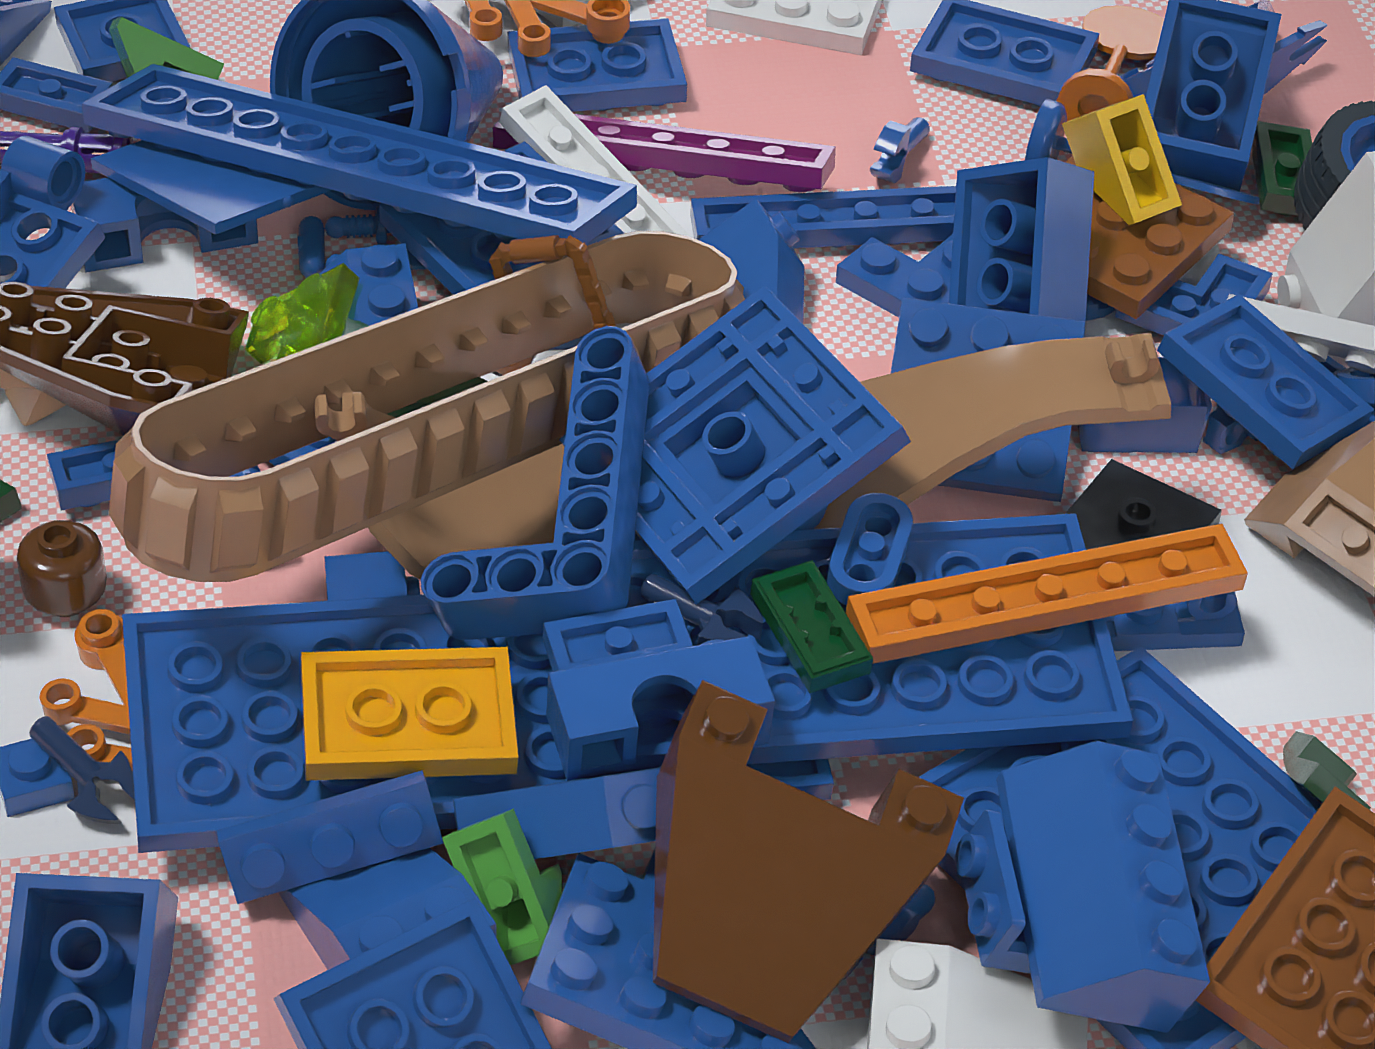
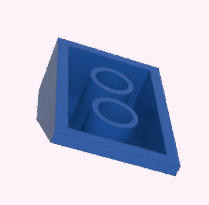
M1219 0L1168 1L1145 99L1171 173L1240 191L1249 162L1282 14Z
M431 848L278 892L327 970L476 897L497 939L496 922L462 873Z
M16 873L0 998V1049H152L171 969L178 896L160 879Z

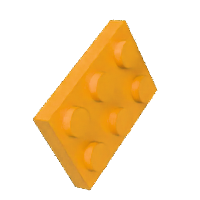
M508 647L301 652L306 781L397 778L423 770L425 777L517 774L518 748Z

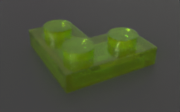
M342 263L321 275L315 273L308 276L297 288L279 297L270 296L266 298L252 314L251 323L253 325L244 350L260 364H263L276 356V360L342 336L360 278Z

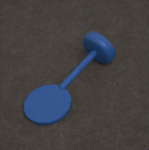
M1046 99L1042 103L1030 134L1025 160L1043 157L1057 159L1060 151L1072 154L1068 140L1064 137L1065 132L1062 123L1067 122V112L1062 103ZM1171 173L1176 184L1251 204H1259L1260 197Z

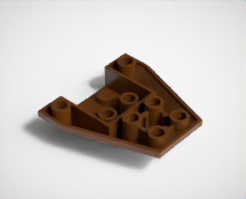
M21 282L0 283V369L124 436L132 429L141 413L158 403L231 377L248 323L249 311L231 308L227 302L217 298H200L195 300L29 286Z

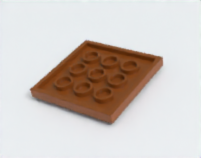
M1336 786L1207 963L1210 983L1195 1000L1263 1049H1375V813Z

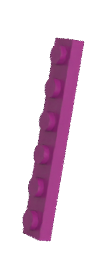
M574 114L628 171H645L655 168L673 171L675 175L682 178H699L704 175L728 178L730 182L737 185H754L759 182L783 185L785 189L792 192H810L815 189L821 190L835 168L836 146ZM499 120L492 127L493 148L506 150L519 144L499 123Z

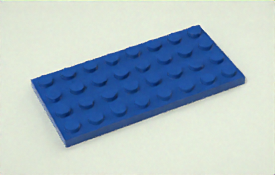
M1073 513L913 523L909 545L895 587L1086 550L1077 515ZM841 528L794 530L705 599L710 602L725 601L734 587H737L750 598L760 612L750 595L752 579L811 560L814 561L827 583L830 559ZM634 540L629 600L626 608L652 603L641 596V586L644 580L651 574H656L680 586L642 540ZM839 602L844 612L846 613L847 606ZM761 612L763 628L760 640L745 633L740 628L727 627L745 636L752 637L775 699L769 743L753 746L747 764L1129 737L1133 724L1131 710L1105 618L872 664L870 674L810 694ZM683 618L692 645L697 646L698 634L701 630L698 625ZM659 717L640 723L638 725L635 768L608 774L661 767L680 721Z

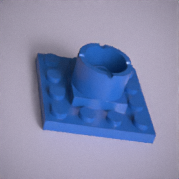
M764 285L646 373L649 381V394L635 533L697 605L794 530L814 529L824 517L828 504L911 441L903 426ZM566 434L559 439L563 446H565Z

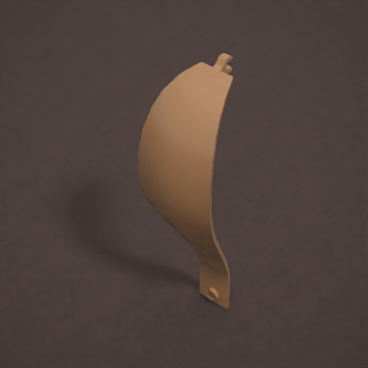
M1144 333L1112 338L1101 336L1055 339L1003 346L861 381L860 383L903 426L911 442L828 504L824 517L814 529L841 528L850 504L856 498L865 494H889L908 505L955 473L1027 435L1065 425L1170 419L1171 401L1152 334ZM361 392L342 393V411H334L328 407L326 394L318 395L314 402L317 430L321 434L334 438L337 441L395 419L393 416L372 409L366 403V399ZM562 444L374 524L368 527V529L409 574L420 580L430 562L447 553L553 543L564 446Z

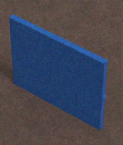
M144 140L91 158L93 170L215 235L332 191L315 185L300 184L296 180L270 173L252 172L247 167L224 161L204 160L198 154L179 149H160L154 143Z

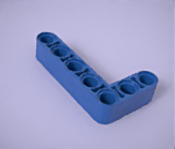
M614 326L597 328L586 334L578 343L574 359L554 542L451 552L434 559L425 568L421 577V590L442 627L451 637L460 640L543 634V623L627 607L649 381L633 341L625 330Z

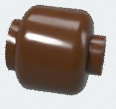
M54 520L43 523L29 531L19 543L17 565L21 588L27 602L37 611L58 617L74 616L96 604L104 594L107 574L103 547L98 535L87 525L71 520Z

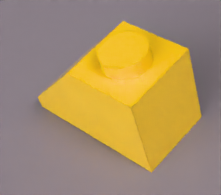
M1144 94L1062 123L1076 166L1094 171L1093 191L1128 225L1182 205Z

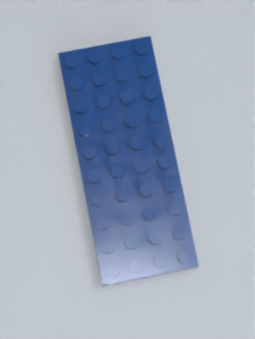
M425 595L122 614L138 853L219 847L217 830L394 779L306 781L301 652L508 647L518 748L517 774L425 777L440 830L457 828L453 799L567 781L546 716L548 673L553 672L544 646L543 634L474 640L455 639L446 633ZM829 759L746 764L750 768L821 800H831L834 780ZM611 774L597 775V776H592V777L605 776V775H611Z

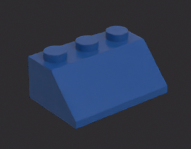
M1050 157L957 170L949 304L1080 320L1086 323L1094 171Z

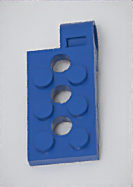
M30 136L17 138L6 150L0 169V276H6L13 272L15 274L4 282H21L29 286L66 288L106 238L99 222L67 211L80 194L85 180V163L77 152ZM50 229L44 236L38 239L26 240L36 230Z

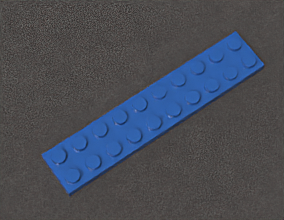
M151 64L82 103L84 125L106 130L113 137H133L152 142L160 149H179L198 154L204 160L224 161L247 167L252 172L270 173L296 180L300 184L315 185L342 192L345 197L352 200H372L393 206L396 211L401 213H422L441 218L450 226L479 228L494 232L496 237L503 240L559 235V238H568L571 235L573 238L575 237L579 241L588 244L637 207L636 184L156 64Z

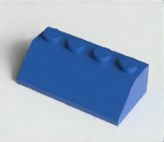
M1096 740L1002 770L996 781L1008 847L1025 916L1023 932L1037 1008L1168 1033L1207 987L1210 979L1159 754Z

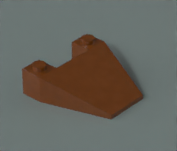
M702 680L677 726L657 775L653 983L789 1043L916 896L943 859L964 797L898 769L873 806L868 820L863 819L746 766L768 709Z

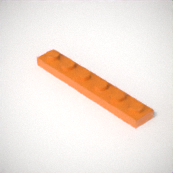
M1217 524L848 596L846 615L872 655V664L1240 591L1244 588L1248 572L1223 524Z

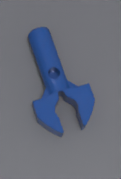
M916 117L907 125L890 120L883 127L873 149L882 152L878 162H875L870 167V172L874 177L896 183L901 179L906 155L930 132L927 120Z

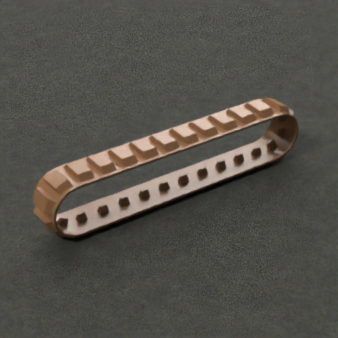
M634 231L612 236L587 247L606 299L607 308L610 313L612 312L615 324L633 323L621 329L625 330L631 337L646 373L745 300L743 296L744 287L736 279L737 270L731 259L714 246L692 237L664 231ZM563 256L561 260L544 261L163 401L141 413L132 429L116 443L115 459L113 461L109 516L124 538L126 548L142 564L167 576L195 582H231L263 573L561 445L562 443L559 439L566 434L577 346L267 470L239 477H229L329 437L321 434L316 428L314 402L318 395L326 394L328 407L334 411H342V393L361 392L366 399V403L372 409L388 414L413 404L420 399L473 378L489 374L593 331L592 315L590 309H588L573 260L568 256Z

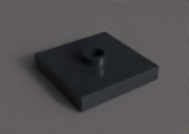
M1111 459L1065 514L1076 513L1085 548L1088 550L1217 525L1220 522L1222 510Z

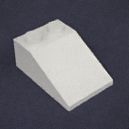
M1375 151L1365 153L1291 248L1285 275L1279 277L1277 284L1280 305L1375 326ZM1328 355L1345 368H1350L1345 363V358Z
M877 939L870 995L867 1049H1087L1088 1017L1037 1008L1031 979L1010 970L981 966L980 958L949 945Z

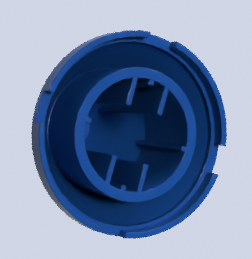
M301 0L289 14L280 30L275 43L270 69V93L464 142L470 141L503 84V69L497 56L429 0ZM334 190L324 193L328 198L340 204L361 210H376V206L381 204L372 200H352L345 197L344 193Z

